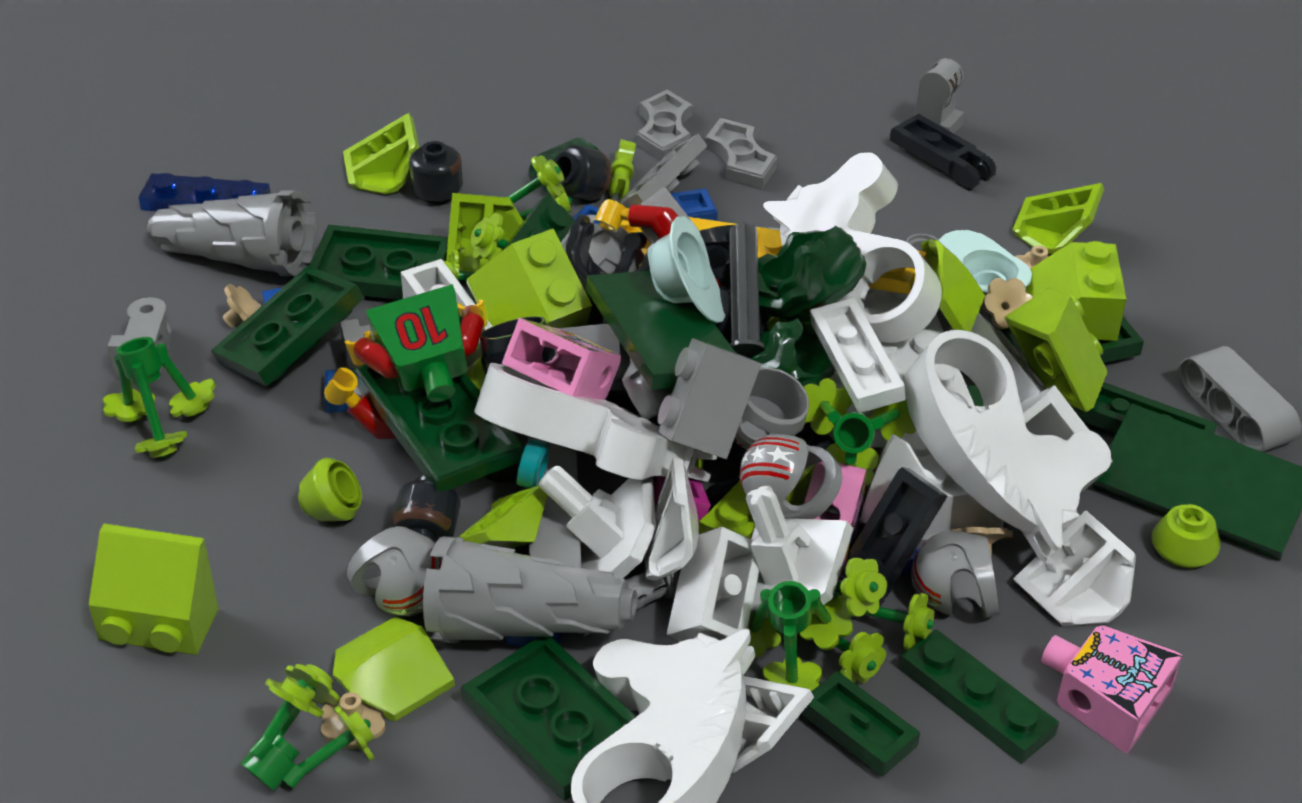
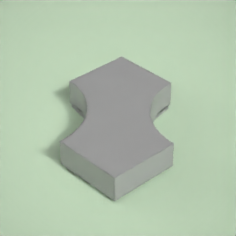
M665 90L639 103V115L646 120L647 124L636 134V145L661 160L674 147L691 138L690 133L683 127V124L693 117L692 104L669 90Z
M719 118L705 137V143L707 144L705 150L717 154L726 162L725 180L763 189L777 169L778 157L758 146L754 140V126Z

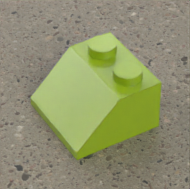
M553 228L512 243L467 278L466 282L476 303L478 304V300H484L486 317L492 326L531 316L543 317L548 326L557 329L586 326L592 304Z
M1099 241L1088 243L1071 242L1030 269L1032 277L1031 283L1025 288L1026 293L1035 297L1049 287L1065 294H1072L1084 309L1085 316L1082 320L1088 332L1092 333L1097 340H1118L1127 298L1116 244H1107Z
M1048 287L1004 318L1028 365L1048 389L1055 385L1070 405L1087 412L1094 407L1108 372L1100 357L1103 354V348L1097 338L1088 332L1082 320L1085 312L1077 298L1072 294H1065Z
M104 523L99 531L88 604L98 640L108 641L116 645L129 644L154 648L168 653L180 652L197 655L219 610L204 538Z

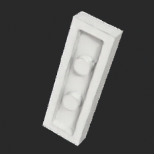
M855 297L810 310L811 325L858 413L906 400L905 385Z

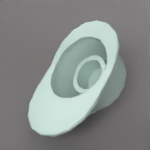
M685 216L676 217L671 224L670 234L659 239L648 248V261L655 289L664 299L672 303L693 302L708 320L720 323L724 320L725 314L722 308L720 289L710 267L704 240L690 219Z
M955 230L944 234L939 239L965 265L985 296L988 294V284L996 278H1001L1005 281L1017 278L1024 283L1025 288L1031 283L1032 272L1029 266L981 233L970 230Z

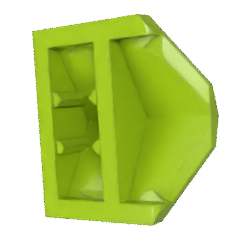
M410 113L405 114L343 151L348 184L352 189L386 195L397 192L406 183L410 174L409 158L419 148L414 119Z
M1097 183L1026 197L1012 229L1014 235L1031 247L1043 246L1047 248L1048 254H1054L1071 243L1093 222L1105 190L1103 184Z
M452 193L446 261L448 262L452 250H458L459 270L476 272L497 256L502 250L499 247L496 248L495 253L489 259L482 258L477 260L473 258L474 249L471 247V234L476 224L482 221L484 217L490 218L494 213H499L503 216L501 228H503L504 233L502 239L509 241L523 222L511 199L508 197Z
M927 239L921 242V248L927 252L930 267L937 274L941 284L940 310L953 330L971 332L985 294L965 265L939 240Z
M538 485L499 498L492 503V510L462 533L459 538H463V541L510 549L533 543L537 536L548 495Z
M396 616L336 649L333 677L347 693L358 694L363 703L382 711L387 719L394 722L455 686L452 674L423 627Z

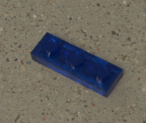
M151 173L138 198L141 210L157 212L160 209H169V205L202 204L204 201L236 199L239 196L264 195L271 192L269 183H258L250 180L213 179L207 176L189 177L170 173Z

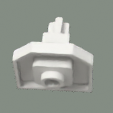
M560 466L551 468L539 482L540 488L572 517L566 527L580 539L581 568L612 572L615 578L623 579L642 562L657 528L653 476L643 480L629 478L612 495L600 489L593 495L589 494Z
M765 485L756 490H751L746 496V501L755 523V529L751 538L753 542L750 546L759 567L751 611L754 614L756 613L761 603L760 592L763 589L772 590L777 584L784 581L801 583L808 591L811 589L819 590L821 602L823 605L833 598L853 527L847 521L784 518L777 496L770 486Z

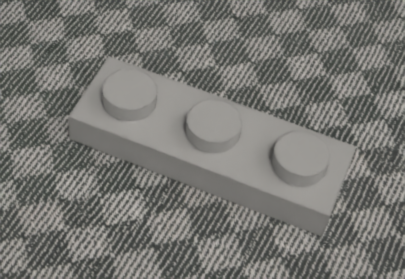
M696 134L677 145L618 202L626 208H630L632 204L640 205L664 186L670 192L680 183L676 178L678 175L680 177L684 176L699 164L696 157L707 147V144L699 134Z

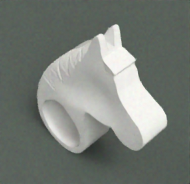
M860 153L850 158L826 181L808 185L804 188L798 185L786 201H768L763 206L780 224L782 246L785 244L788 235L792 232L825 231L837 226L852 235L853 241L861 249V254L865 256L867 264L865 273L854 290L840 301L855 297L863 313L864 303L861 299L865 300L870 288L868 286L869 283L873 284L881 275L893 269L903 267L915 269L916 276L913 288L908 297L899 306L882 314L870 315L864 313L879 341L889 343L904 341L925 329L936 315L941 302V284L937 274L912 245L899 239L870 234L875 225V213L893 200L898 189V183L875 154Z
M950 330L939 334L910 366L904 380L909 415L918 435L946 473L988 511L1013 527L1020 529L1037 557L1045 562L1051 555V548L1057 551L1062 547V532L1080 517L1076 510L1079 505L1080 493L1085 491L1107 471L1111 464V451L1102 437L1090 430L1076 431L1068 440H1063L1055 435H1034L1030 433L1025 424L1015 376L1004 354L989 340L973 332ZM935 364L949 365L965 373L978 387L984 406L971 405L968 408L966 403L950 394L940 382Z
M490 363L474 410L480 417L501 427L593 455L597 459L596 466L627 478L643 480L651 476L666 477L672 459L675 457L683 459L688 478L709 482L711 474L695 466L696 460L717 459L715 455L669 440L658 433L660 426L614 403L602 399L570 396L503 364Z
M749 629L741 630L723 640L699 633L695 639H687L674 645H655L630 639H619L604 645L597 652L593 660L598 681L629 710H636L640 715L593 748L580 761L571 782V794L574 803H601L604 797L617 786L641 778L658 779L664 782L667 779L671 780L667 793L658 803H717L734 768L744 729L746 688L743 675L755 658L754 647L748 646L751 640Z

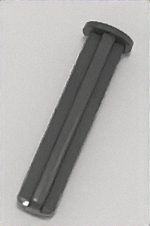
M737 222L729 230L732 330L730 346L736 354L752 358L765 351V345L760 342L757 228L754 224Z

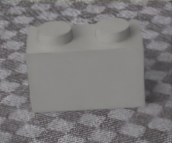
M692 338L689 347H685L677 359L675 375L678 378L671 396L667 395L660 406L658 423L661 425L658 433L673 442L727 459L761 363Z

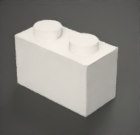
M719 527L699 535L698 546L694 555L680 571L667 636L684 641L695 639L699 633L718 640H723L748 628L759 574V567L750 546L753 540L724 527Z

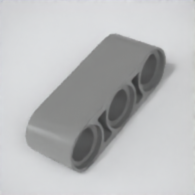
M1221 346L1182 360L1179 374L1186 391L1238 443L1264 452L1299 438L1301 422L1296 410L1233 349L1228 346Z

